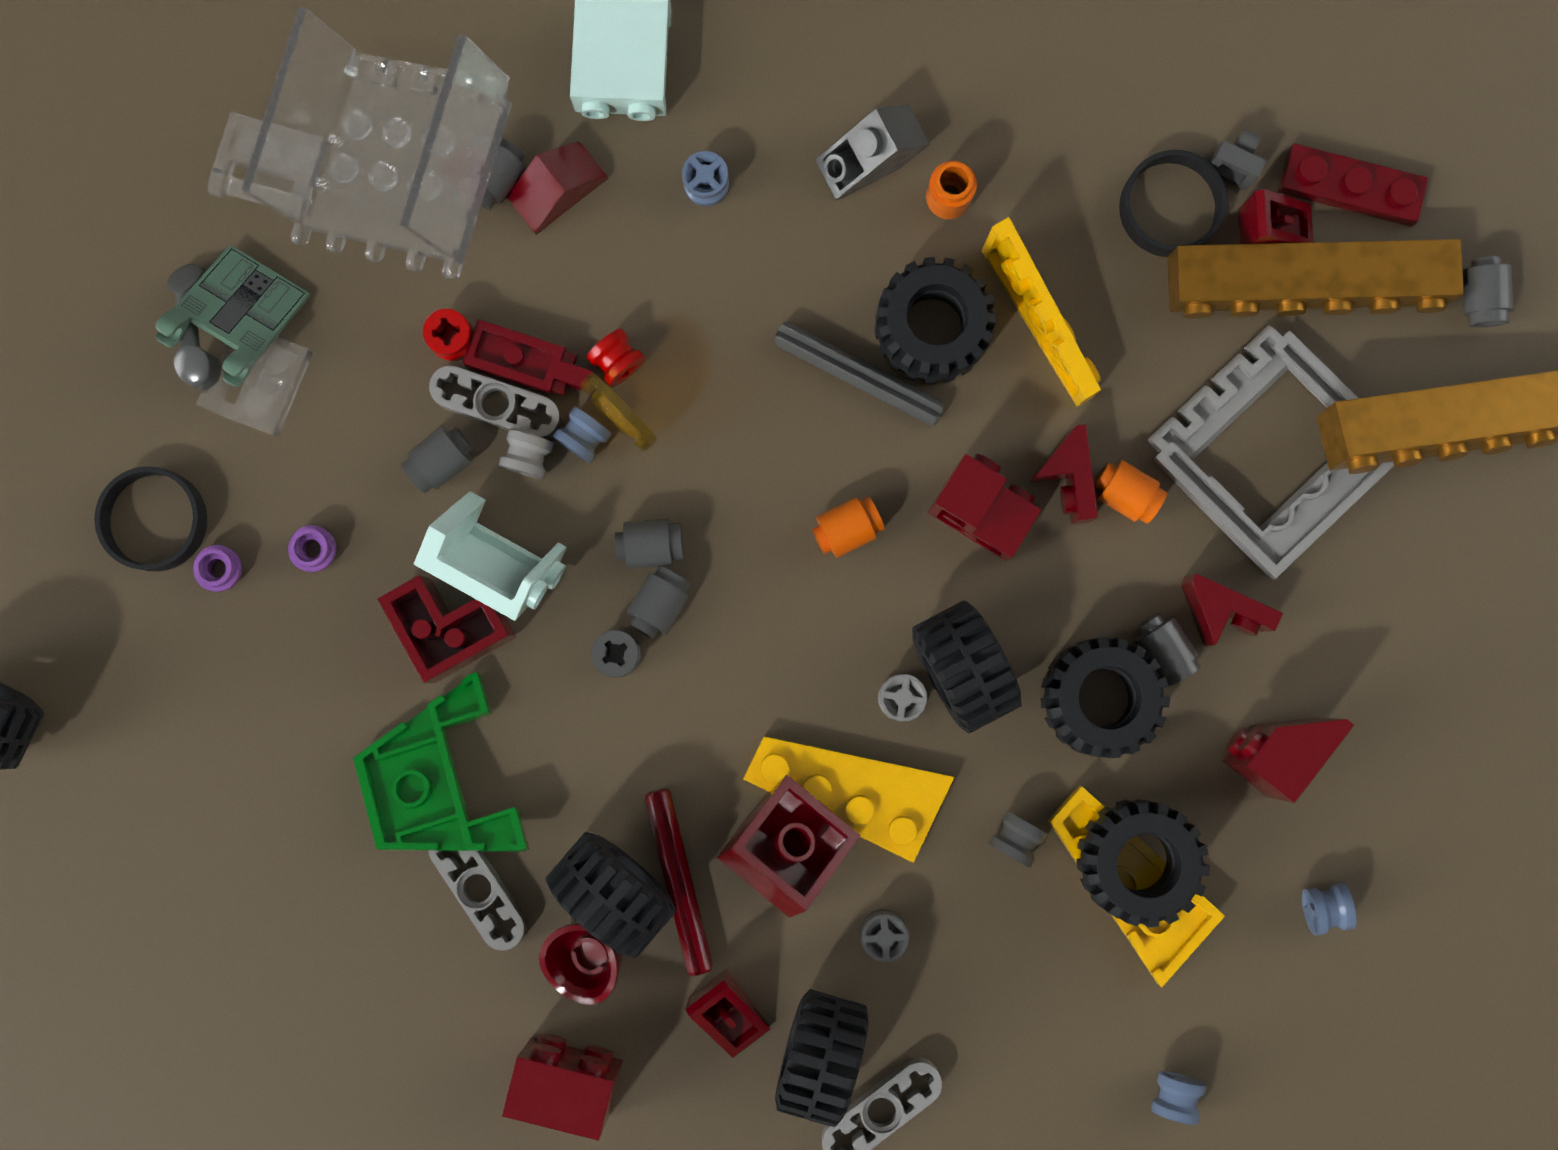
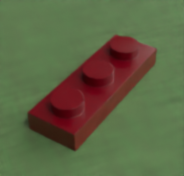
M1294 143L1288 149L1278 193L1412 227L1419 221L1429 178Z

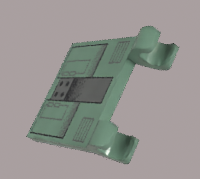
M229 245L177 305L165 312L157 320L156 329L159 332L156 335V339L167 347H174L185 333L190 322L236 349L223 362L222 369L225 372L222 379L234 387H240L257 360L308 301L310 293L232 245Z

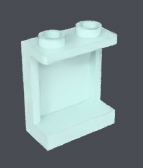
M575 0L570 99L576 112H580L584 117L591 119H605L609 117V114H627L633 120L651 121L655 119V116H666L665 88L668 28L671 27L672 14L670 0Z
M469 491L429 525L414 565L516 621L528 607L534 610L538 607L548 588L553 590L566 569V565L560 561L567 547L558 542L542 559L477 523V520L486 500Z

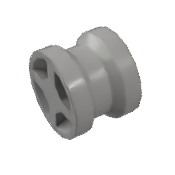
M509 430L506 437L509 443L507 454L500 457L498 466L520 475L543 480L546 472L543 466L546 455L552 452L554 443L535 435Z
M908 674L894 675L881 685L878 692V703L882 712L889 718L896 721H911L924 711L927 704V692L924 685L916 677Z

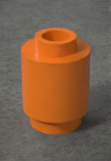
M947 161L936 167L931 175L926 191V202L932 213L943 219H955L966 213L977 188L976 176L972 169L959 161ZM946 190L952 191L955 194H949Z
M1120 459L1115 465L1107 462L1094 481V487L1099 489L1096 499L1133 522L1139 519L1146 524L1150 523L1162 507L1168 494L1159 488V481L1123 459Z
M867 496L861 500H858L857 497L852 498L816 516L819 526L813 528L812 532L823 554L832 551L837 559L876 540V534L885 530V526L873 501Z

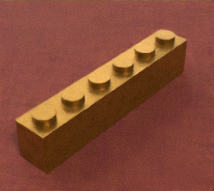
M1461 239L1177 246L1167 257L1169 312H1184L1185 318H1205L1212 316L1213 311H1230V316L1251 317L1258 315L1259 310L1277 309L1278 316H1297L1305 314L1306 309L1323 308L1325 315H1343L1351 313L1353 308L1370 307V313L1388 314L1399 311L1402 306H1416L1418 313H1434L1446 310L1447 304L1464 295Z
M1558 371L1336 401L1316 417L1329 471L1348 468L1349 474H1360L1378 468V464L1393 462L1395 468H1402L1418 464L1424 460L1423 457L1437 455L1439 461H1450L1464 457L1468 454V451L1482 449L1483 455H1492L1511 449L1513 447L1512 444L1526 443L1528 449L1550 445L1556 442L1558 438Z

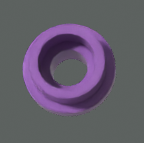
M315 525L298 529L292 535L288 545V553L292 563L297 568L306 572H319L329 567L335 559L337 551L336 542L332 534L326 529ZM312 541H318L321 551L318 556L310 558L307 554V546Z
M212 545L204 548L197 555L193 564V573L198 584L204 589L213 592H223L231 589L239 581L242 573V564L237 553L231 548L222 545ZM222 560L226 566L225 573L221 577H216L213 574V565L217 561Z

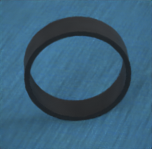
M1184 150L1162 151L1141 162L1127 180L1120 197V218L1126 233L1137 246L1153 255L1168 257L1177 246L1204 245L1216 233L1225 217L1227 193L1220 174L1203 157ZM1165 163L1179 164L1194 170L1207 182L1214 197L1215 216L1209 232L1203 238L1186 245H1168L1152 239L1141 230L1131 211L1130 192L1135 178L1146 169Z
M138 467L121 473L105 487L96 505L94 522L100 544L114 560L130 568L157 572L175 568L194 555L206 533L207 512L200 493L184 477L157 467ZM153 475L168 476L183 488L190 500L193 514L191 531L184 545L170 558L154 564H139L123 554L113 538L111 531L112 509L120 493L134 481Z

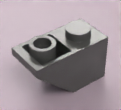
M909 104L877 108L817 157L815 161L837 200L899 170L927 148L930 143Z

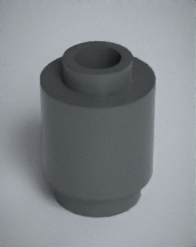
M504 138L499 143L489 139L463 174L465 181L460 186V189L477 204L490 211L495 203L501 204L527 169L521 162L525 156L524 153Z
M1498 256L1481 257L1471 260V267L1462 270L1464 316L1469 317L1470 327H1493L1510 323L1509 313L1514 311L1512 265L1502 264L1501 257Z
M442 425L407 453L408 459L401 466L410 480L422 492L426 493L431 488L438 490L472 463L469 452L474 448L460 429L455 427L450 431Z
M669 519L624 522L623 532H615L617 560H626L627 569L673 565V560H684L681 522L669 523Z
M659 566L655 574H648L626 612L633 617L629 625L652 639L655 638L658 632L667 636L690 598L686 593L691 587V583L675 572Z
M1158 613L1136 627L1140 634L1133 641L1136 645L1147 650L1145 655L1149 659H1156L1161 666L1157 669L1160 677L1166 676L1168 686L1183 681L1201 668L1196 659L1199 653L1175 616L1164 618L1161 613Z

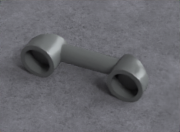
M186 264L171 274L167 281V288L176 295V305L206 270L196 264ZM190 322L180 339V347L175 353L174 368L178 377L186 384L198 390H206L214 386L219 380L221 365L216 357L200 348L198 327Z

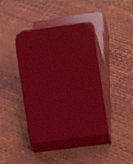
M1086 424L1076 425L1029 481V483L1066 479V486H1061L1060 500L1063 513L1070 514L1071 525L1090 523L1098 518Z
M1197 573L1185 576L1181 584L1204 646H1214L1217 644L1229 617L1232 618L1230 623L1232 627L1244 633L1257 636L1259 631H1276L1283 615L1282 612Z

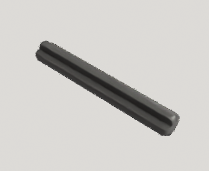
M784 322L775 335L774 344L777 347L929 425H935L945 409L943 401L789 322Z

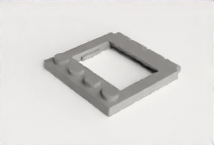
M1268 325L1244 347L1245 353L1255 362L1253 365L1243 355L1237 354L1211 378V383L1221 393L1220 396L1210 387L1204 385L1177 411L1179 416L1189 425L1187 428L1174 417H1170L1147 440L1159 453L1153 461L1271 580H1274L1376 484L1394 464L1393 462L1378 464V468L1372 471L1349 474L1348 468L1329 471L1328 463H1326L1258 527L1243 512L1245 508L1212 475L1208 477L1193 462L1206 447L1288 370L1326 408L1336 401L1358 399L1290 330L1282 336L1276 329Z

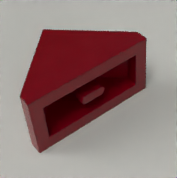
M577 141L537 154L513 187L507 199L537 235L604 183L608 177L584 146Z
M1267 189L1255 191L1238 209L1240 244L1314 243L1310 203Z
M727 968L688 998L685 1008L688 1016L732 1058L770 1030L765 1019Z

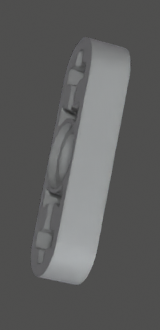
M444 366L438 369L430 379L429 391L432 398L446 410L508 431L516 430L546 440L551 439L556 430L561 428L562 415L559 408L552 400L539 394L456 366ZM454 377H458L457 383L464 389L475 392L476 383L481 384L473 397V409L467 408L471 403L468 397L453 394L450 400H446L447 394L441 389L444 382L452 383ZM493 391H502L507 394L509 399L507 410L499 416L488 415L483 407L485 397ZM518 399H525L521 404L522 408L533 413H538L541 407H546V414L552 419L550 424H541L538 430H533L534 423L529 418L517 415V424L510 423L518 412Z
M429 851L431 861L484 941L491 948L500 951L509 950L522 941L528 928L526 916L483 851H458L465 864L473 857L478 865L464 871L458 879L453 871L460 868L461 865L454 856L445 858L441 851ZM480 874L490 881L491 893L486 900L475 901L468 896L465 886L471 875ZM498 897L504 903L496 908L500 917L503 920L512 918L516 923L511 930L514 937L512 939H509L506 934L498 937L494 933L493 929L498 925V921L492 912L484 918L479 910H483L493 904Z
M922 1057L909 1059L848 1106L845 1116L836 1127L824 1126L822 1131L823 1150H846L842 1145L837 1148L832 1146L835 1143L834 1132L840 1129L842 1133L848 1134L855 1129L857 1121L853 1116L857 1113H860L863 1125L872 1134L869 1137H865L863 1129H860L852 1136L853 1147L849 1150H871L932 1104L939 1097L942 1090V1079L934 1063ZM917 1071L921 1076L929 1072L931 1076L927 1079L930 1088L925 1092H922L918 1087L914 1088L905 1095L910 1105L907 1108H903L900 1097L891 1087L898 1084L902 1093L912 1084L910 1078L912 1072ZM886 1098L895 1105V1114L890 1121L876 1123L870 1119L868 1107L875 1099Z

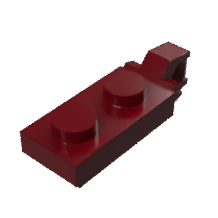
M477 319L462 362L467 367L552 395L556 393L564 396L567 386L591 394L597 379L593 371L576 366L575 363L578 356L568 352L565 347Z

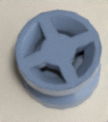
M700 151L691 155L684 163L682 169L684 189L692 202L696 205L708 207L720 203L726 197L730 185L728 168L722 157L714 152ZM700 184H704V185L709 184V185H710V187H709V186H707V187L701 186L700 188H699L698 186H699Z
M574 406L569 413L570 421L564 428L557 429L552 437L582 460L591 464L596 457L595 449L602 442H607L612 433L587 413Z
M1344 882L1333 883L1327 890L1320 891L1315 887L1302 890V907L1305 920L1314 936L1327 934L1330 928L1335 927L1342 931L1355 929L1357 924L1355 905L1350 890Z
M1159 1071L1157 1083L1160 1086L1159 1096L1152 1100L1150 1110L1169 1120L1197 1125L1200 1119L1197 1104L1199 1098L1205 1095L1207 1085L1200 1080L1186 1075Z

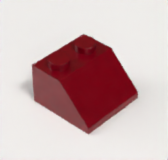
M1315 717L1250 725L1248 729L1242 727L1228 742L1226 750L1230 753L1223 760V763L1266 797L1295 803L1353 728L1354 724L1347 719Z
M786 775L745 819L716 858L790 918L808 910L861 835L790 776Z

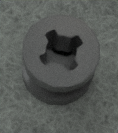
M609 630L602 633L594 641L591 649L592 661L595 667L604 675L625 677L633 673L639 666L641 648L638 641L631 634L620 630Z
M1006 811L1002 819L1004 827L1000 834L993 835L989 845L1031 868L1035 861L1033 852L1037 845L1045 843L1049 834Z
M876 910L867 915L861 924L860 938L863 949L869 957L878 962L887 963L897 960L906 951L909 943L908 930L903 920L891 910Z

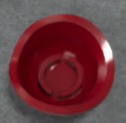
M574 923L557 929L547 937L540 949L539 964L547 981L560 994L572 1001L592 1005L601 1003L613 992L618 980L623 955L603 944L579 923Z

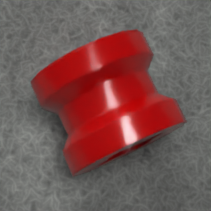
M442 308L434 311L427 317L423 325V338L426 345L439 358L446 361H459L464 359L474 329L460 312ZM445 326H446L447 330L444 332L443 336H438V335L442 334V332H443V330L445 329Z
M622 328L611 332L601 339L586 356L593 366H599L603 370L604 380L610 387L625 381L646 360L640 350L631 348L628 344L629 337Z

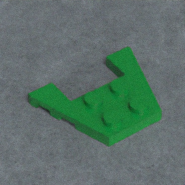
M478 672L466 676L461 680L462 683L446 695L438 696L427 704L425 710L408 722H402L353 757L376 849L382 851L524 852L530 850L518 808L512 807L472 821L469 819L447 739L446 729L492 715L482 677Z

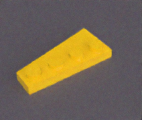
M1007 217L992 226L982 248V253L1078 407L1101 391L1098 384L1101 380L1100 375L1093 362L1088 357L1084 358L1071 326L1062 317L1010 217Z
M764 736L743 779L771 792L784 776L788 775L860 834V837L914 863L955 777Z
M1080 785L1048 819V822L1075 862L1076 859L1081 858L1082 850L1077 848L1079 839L1085 840L1088 833L1084 828L1090 820L1095 822L1100 817L1098 812L1105 808ZM1138 836L1132 837L1124 844L1117 859L1119 878L1126 887L1132 890H1142L1152 886L1160 879L1166 866V862ZM1195 894L1191 902L1196 906L1189 913L1181 910L1177 913L1179 920L1171 924L1160 921L1159 927L1148 928L1144 924L1134 926L1112 916L1160 987L1166 984L1225 917L1204 896L1201 897Z

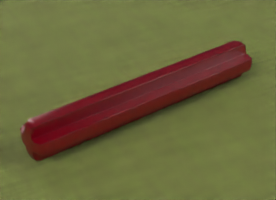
M665 788L651 791L646 794L645 801L667 891L676 908V913L673 916L687 973L690 976L702 975L712 970L713 963L671 792Z

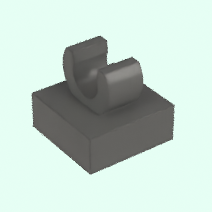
M1244 129L1240 137L1236 138L1234 144L1224 140L1213 153L1209 163L1214 166L1223 180L1243 190H1247L1259 177L1266 163V160L1253 154L1261 136Z

